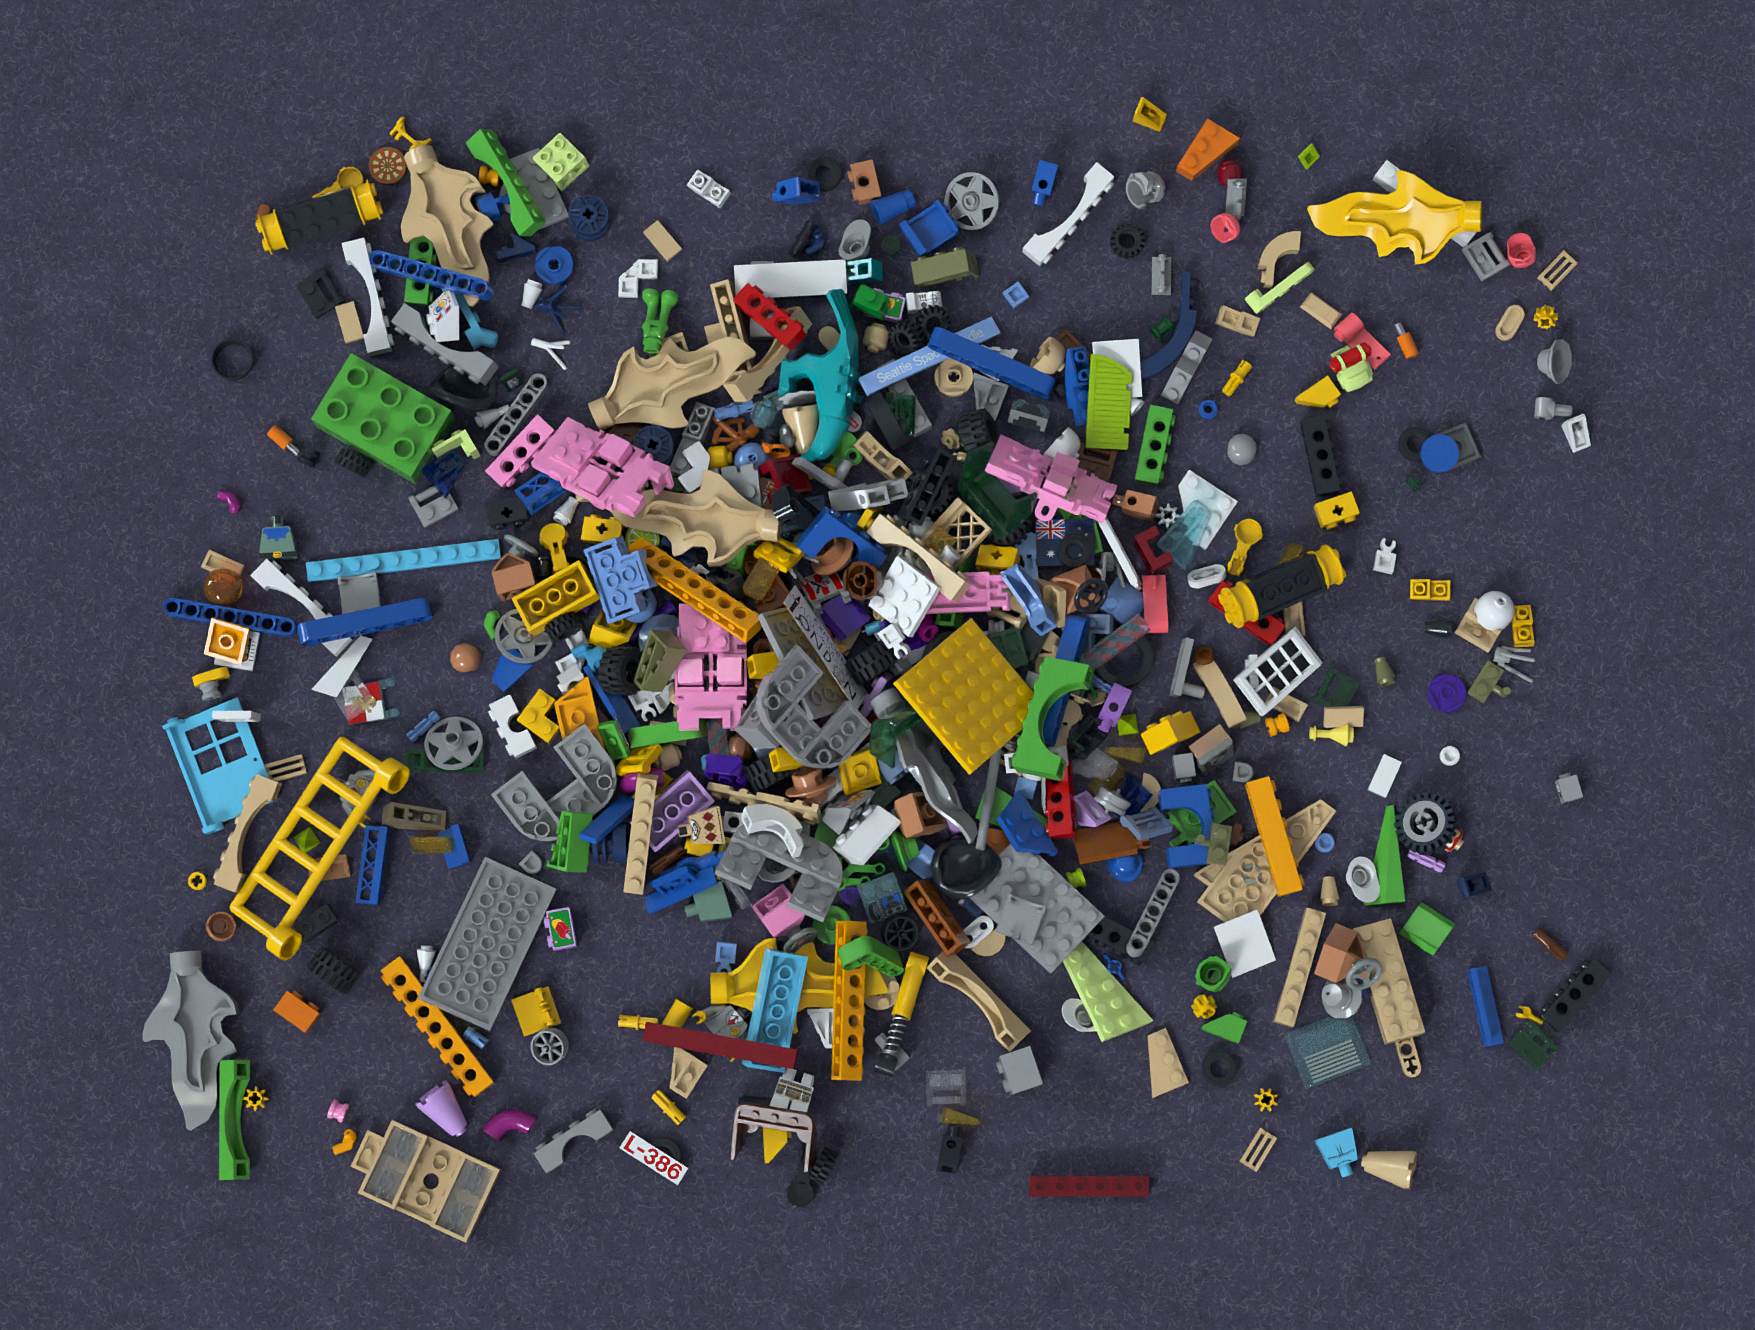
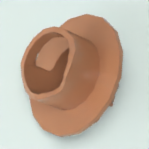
M836 537L829 540L814 557L820 562L817 564L811 561L814 572L819 575H830L837 571L841 572L852 561L851 555L854 550V541L846 537Z
M822 768L797 770L791 776L794 786L789 788L785 795L797 797L809 807H812V803L821 806L827 801V790L836 782V778L833 776L821 777Z

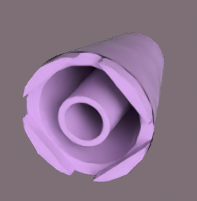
M445 1080L442 1082L444 1086L440 1088L435 1086L420 1098L421 1102H416L415 1105L451 1136L456 1135L458 1137L467 1130L465 1128L467 1122L450 1084Z

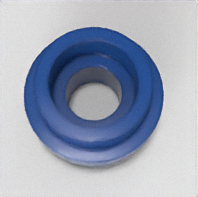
M1205 400L1199 405L1201 417L1212 419L1216 416L1218 406L1214 401ZM1205 407H1211L1212 411L1210 413L1205 412Z

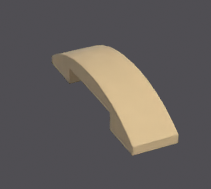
M1215 661L1208 665H1199L1197 662L1193 663L1196 672L1205 683L1229 729L1246 721L1247 719L1239 702Z

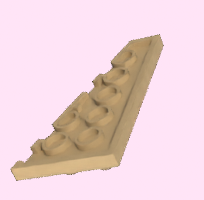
M708 782L707 792L712 798L719 800L726 798L729 799L730 803L740 805V803L747 804V806L756 804L773 805L786 810L797 819L804 820L803 823L814 826L821 823L822 815L819 804L812 803V807H809L799 800L790 803V800L785 797L757 792L754 795L749 790L742 788L737 792L731 786Z

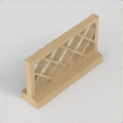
M957 497L920 539L926 543L924 547L928 550L930 548L935 550V545L940 541H944L945 547L948 545V541L957 540L956 551L960 554L961 558L952 564L954 566L952 569L955 571L992 529L963 500ZM968 511L971 514L970 522L962 523V516ZM975 525H982L985 528L980 535H974ZM962 526H970V536H961ZM952 527H957V537H948L949 530ZM970 539V546L967 549L961 550V540ZM911 550L914 554L913 557L915 559L920 557L916 552Z

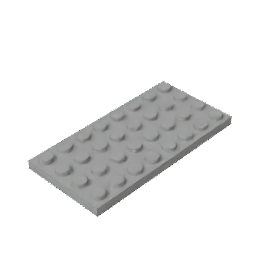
M485 857L418 999L491 1031L552 901L556 888Z

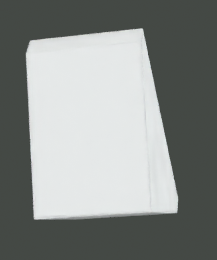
M1584 414L1566 420L1561 425L1573 453L1591 446Z

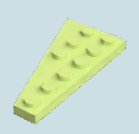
M1082 941L1063 960L1102 1042L1145 1026L1153 1021Z

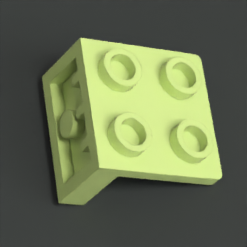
M561 133L556 135L533 157V160L553 179L555 185L561 191L589 167L586 158Z
M466 430L455 431L451 434V438L446 441L442 439L434 444L435 447L432 448L437 458L442 457L459 446H462L468 457L472 456L473 459L481 456Z

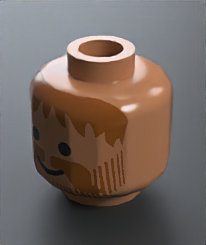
M735 734V736L729 739L727 755L736 756L738 754L742 763L744 760L751 758L753 748L741 735Z

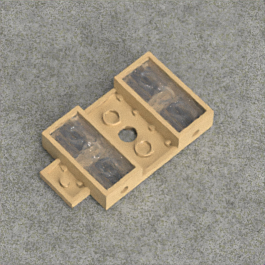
M395 1120L391 1121L384 1137L367 1130L351 1164V1167L366 1173L365 1179L358 1191L359 1194L430 1225V1227L465 1243L469 1242L502 1169ZM433 1173L437 1175L439 1184L436 1188L428 1189L425 1187L424 1178L427 1174Z

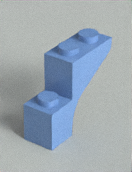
M1018 564L1001 573L1002 579L1026 612L1031 628L1040 636H1043L1057 627L1053 610L1042 600L1039 584Z

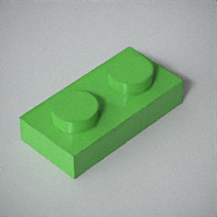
M617 720L600 723L597 728L612 759L617 760L629 757L631 752Z

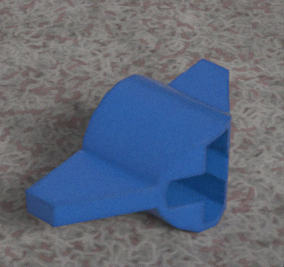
M1105 954L1104 958L1108 962V971L1111 974H1118L1123 981L1125 978L1120 972L1121 963L1117 960L1111 961Z

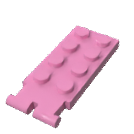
M966 572L964 574L968 577L967 581L972 585L958 603L951 601L939 591L926 614L991 611L992 607H1002L1003 611H1009L1010 595L1009 593H1002V589H1009L1001 575H989V572ZM924 574L935 582L933 574Z

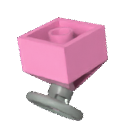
M782 884L751 907L773 937L787 936L789 938L784 945L783 951L795 953L804 944L810 943L815 939L817 930L813 927L802 930L799 927L805 914L787 907L792 894Z

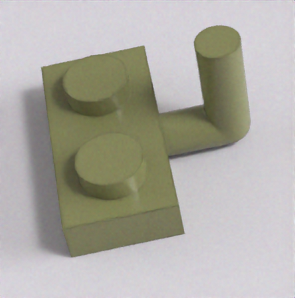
M1487 660L1467 694L1484 703L1491 691L1501 697H1506L1510 694L1511 690L1508 687L1503 689L1496 684L1504 670Z
M1212 823L1209 839L1205 838L1202 834L1194 838L1195 844L1208 846L1206 863L1226 866L1232 826Z

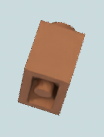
M873 160L850 164L851 171H847L849 182L854 183L855 189H852L854 201L858 200V204L862 205L870 203L871 200L880 199L881 193ZM865 179L869 184L865 187L860 186V180Z

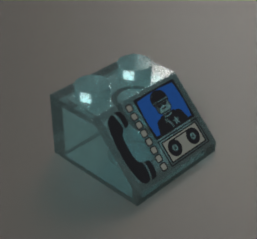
M894 872L857 886L870 924L907 911Z

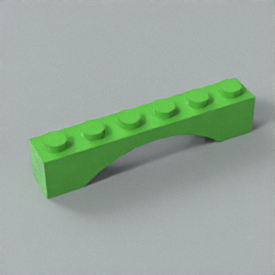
M480 129L466 144L474 158L490 165L503 180L510 199L511 222L519 236H532L546 223L543 214L533 201V196L526 189L524 181L519 177L515 170V165L508 158L506 150L501 146L497 139V134L492 129Z
M250 1060L220 1061L219 1180L250 1179V1159L243 1144L240 1122L243 1096L250 1081Z

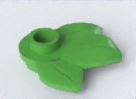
M846 431L837 449L831 454L834 458L830 464L838 469L842 459L851 462L852 466L858 465L862 461L863 455L852 445L857 440L854 435ZM856 453V459H850V454Z

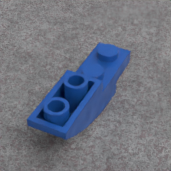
M1085 346L1067 349L1065 362L1068 409H1073L1076 427L1087 425L1090 367Z

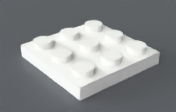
M897 556L883 579L881 590L872 598L869 606L891 624L895 622L905 635L913 637L941 587L904 558Z

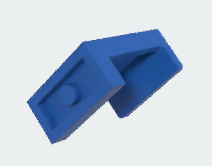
M938 199L934 201L932 206L909 221L904 220L899 224L901 231L919 257L928 255L959 235L958 228L960 226L955 218L951 219L947 214L949 209L944 202L940 203Z

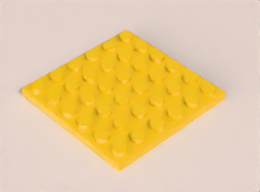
M972 618L893 683L969 775L1023 729V720L1029 712L1028 704L1034 695V692Z

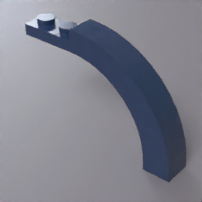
M1183 272L1181 276L1180 317L1177 330L1162 350L1140 361L1141 382L1154 378L1168 369L1179 358L1189 342L1197 310H1189L1193 307V297H1190V290H1193L1194 278H1190L1191 272Z

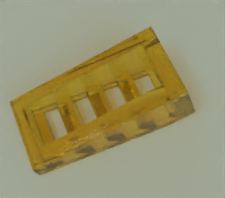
M1106 747L1104 755L1140 765L1143 762L1146 748Z
M946 1107L943 1108L939 1122L977 1126L981 1123L979 1119Z

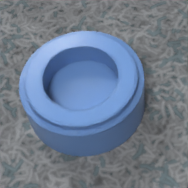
M1328 833L1320 834L1315 840V847L1319 852L1327 853L1334 848V838Z

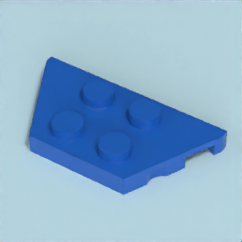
M1018 790L996 820L1016 852H1030L1037 855L1042 852L1049 853V856H1055L1058 850L1021 790Z

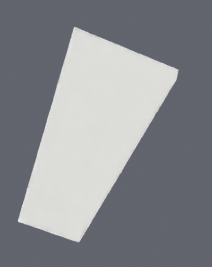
M360 636L311 690L337 697L372 639Z

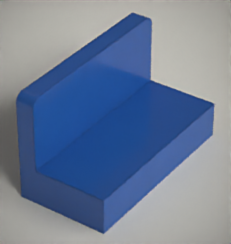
M459 824L452 825L451 828L438 832L449 869L471 863Z

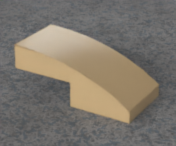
M1223 305L1220 308L1215 324L1253 337L1260 318Z

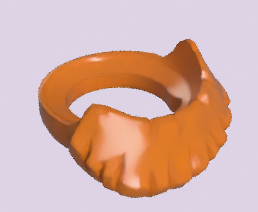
M764 442L761 444L764 452L769 453L772 459L790 455V448L785 445ZM773 448H782V449H785L786 451H784V452H775V451H771V450H772Z

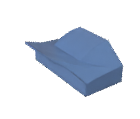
M917 839L916 842L920 855L909 862L908 868L922 879L933 877L931 861L935 851L926 843Z

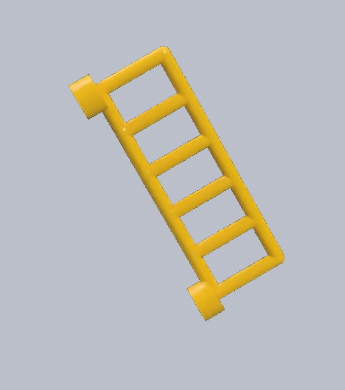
M339 737L230 904V911L268 938L266 942L268 951L281 960H288L296 954L302 943V935L291 928L380 789L382 788L390 794L399 792L408 781L410 774L408 767L392 757L381 762L347 738ZM344 751L375 771L373 780L362 796L329 774ZM322 784L355 805V808L341 829L308 807ZM301 817L334 839L320 862L287 841V838ZM279 850L312 872L298 896L265 873ZM258 883L291 905L276 928L244 907V904Z

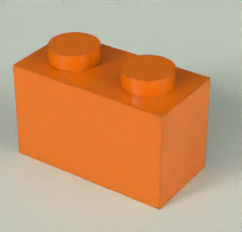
M295 990L292 993L286 991L273 1010L303 1032L308 1033L321 1015L318 1012L319 1007L312 1002L307 1004L302 1001L303 996Z

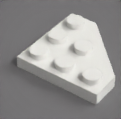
M1189 470L1178 486L1188 536L1191 541L1206 550L1238 501Z

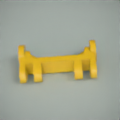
M404 116L397 121L396 126L390 132V135L393 136L398 131V134L395 136L397 141L402 136L408 139L413 144L409 151L418 146L430 145L432 143L430 138L424 141H417L406 134L404 126L406 118Z

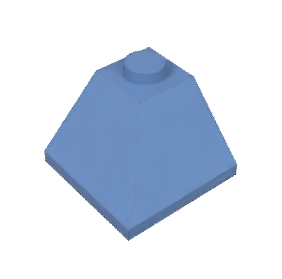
M1117 577L1108 590L1105 603L1098 611L1102 614H1113L1115 622L1130 629L1133 625L1130 623L1137 619L1144 608L1143 593L1124 582L1125 588H1122Z

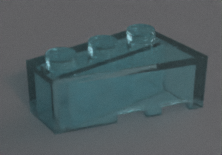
M1193 500L1156 545L1165 553L1170 552L1174 561L1184 570L1190 569L1213 512L1199 500Z

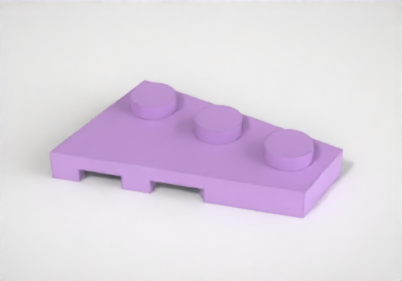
M888 671L880 678L878 676L875 678L871 685L874 689L871 694L867 693L863 698L864 706L861 711L859 709L858 711L865 718L868 717L872 710L869 705L870 702L885 690V684L893 677Z

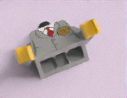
M372 769L358 771L355 775L350 774L347 781L337 778V780L362 796L373 780L375 771ZM378 794L376 795L375 799L373 800V802L365 812L364 816L358 823L364 828L366 827L363 824L364 820H371L369 815L378 797ZM340 796V800L343 801L342 808L349 816L355 805Z
M719 1004L712 1005L702 1011H697L692 1015V1018L698 1016L700 1021L696 1025L704 1021L713 1034L747 1040V1028L749 1026L745 1023L744 1019L752 1011L743 1007L735 1011L731 1005Z

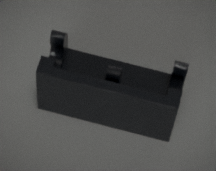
M1090 714L1067 738V751L1085 761L1108 736V732H1103L1098 728L1100 720Z

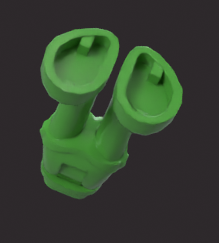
M645 289L643 291L642 298L648 307L646 320L642 325L644 352L659 353V348L663 346V340L668 331V317L671 309L677 304L679 297L672 290L662 292L659 320H655L660 303L659 292L655 289Z

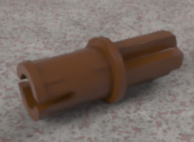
M678 844L666 854L662 853L663 856L651 863L649 869L656 875L667 866H672V863L686 855V852Z
M1541 927L1532 935L1544 947L1545 951L1548 950L1559 961H1563L1567 957L1568 952L1555 942V938L1552 939Z

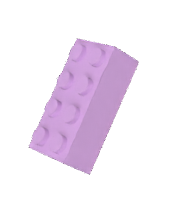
M688 770L655 797L649 843L654 852H657L678 833V825L688 824L687 815L704 810L715 802ZM632 818L628 820V822H629L631 825H632Z

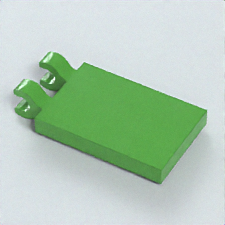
M1215 780L1207 784V789L1211 790L1210 808H1213L1214 811L1212 823L1220 824L1237 811ZM1176 809L1166 813L1169 817L1167 820L1180 833L1179 836L1169 842L1172 847H1177L1184 841L1190 845L1194 842V838L1201 834L1200 820L1193 812L1186 809Z

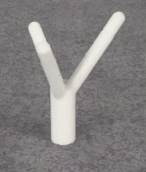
M536 338L532 339L531 345L546 349L564 370L567 369L551 348L564 349L563 345L570 344L569 340L549 343Z

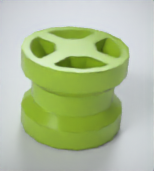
M1081 868L1076 869L1072 873H1065L1067 881L1075 889L1080 886H1087Z

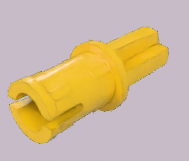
M1244 360L1241 361L1234 373L1230 374L1231 378L1222 389L1224 394L1231 396L1238 385L1244 382L1243 379L1252 368L1251 364Z
M620 1014V1020L618 1021L619 1027L636 1028V1030H639V1028L645 1029L646 1022L658 1024L657 1018L640 1017V1015L628 1016Z
M661 1090L656 1091L652 1095V1099L664 1110L663 1113H666L676 1125L687 1117L674 1105L675 1102L672 1103Z

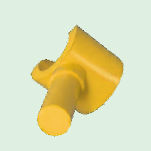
M828 463L822 468L823 471L832 477L834 476L836 469L832 464Z
M1519 1006L1523 1010V1014L1516 1013L1518 1018H1529L1541 1025L1543 1024V1020L1534 1016L1529 1007Z

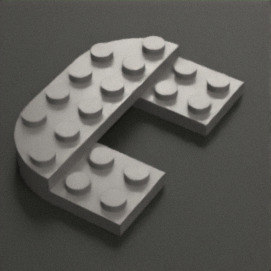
M795 645L770 674H766L761 681L756 701L758 715L764 727L797 762L811 768H832L843 763L874 727L849 700L843 702L822 728L813 720L808 721L807 713L798 705V702L823 675V671L799 645Z
M585 723L553 747L577 778L575 781L546 802L524 771H521L491 794L513 825L522 834L531 839L540 841L557 840L559 834H556L562 811H583L595 815L609 803L615 793L617 786L615 763Z
M742 825L734 832L716 868L715 874L751 890L766 858L775 860L802 873L787 907L823 922L841 884L843 871L840 860L835 852L828 845L815 838L801 833L800 837L803 839L804 847L799 857L792 858L785 842L776 833L758 831L748 834L745 826Z

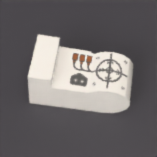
M939 291L915 294L906 293L908 314L918 313L919 310L922 312L923 307L929 308L928 305L933 307L938 305L939 308L943 307L941 292Z

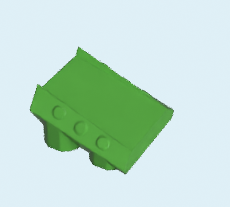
M1420 902L1399 934L1419 946L1424 952L1434 955L1455 923L1423 902Z

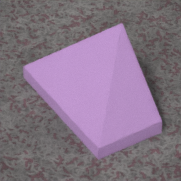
M1087 790L1074 796L1075 816L1080 826L1097 827L1111 819L1108 814L1104 813L1105 810Z

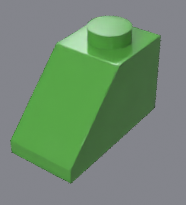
M1233 1012L1232 1015L1227 1014L1203 1025L1201 1030L1238 1044L1247 1021L1243 1019V1015Z

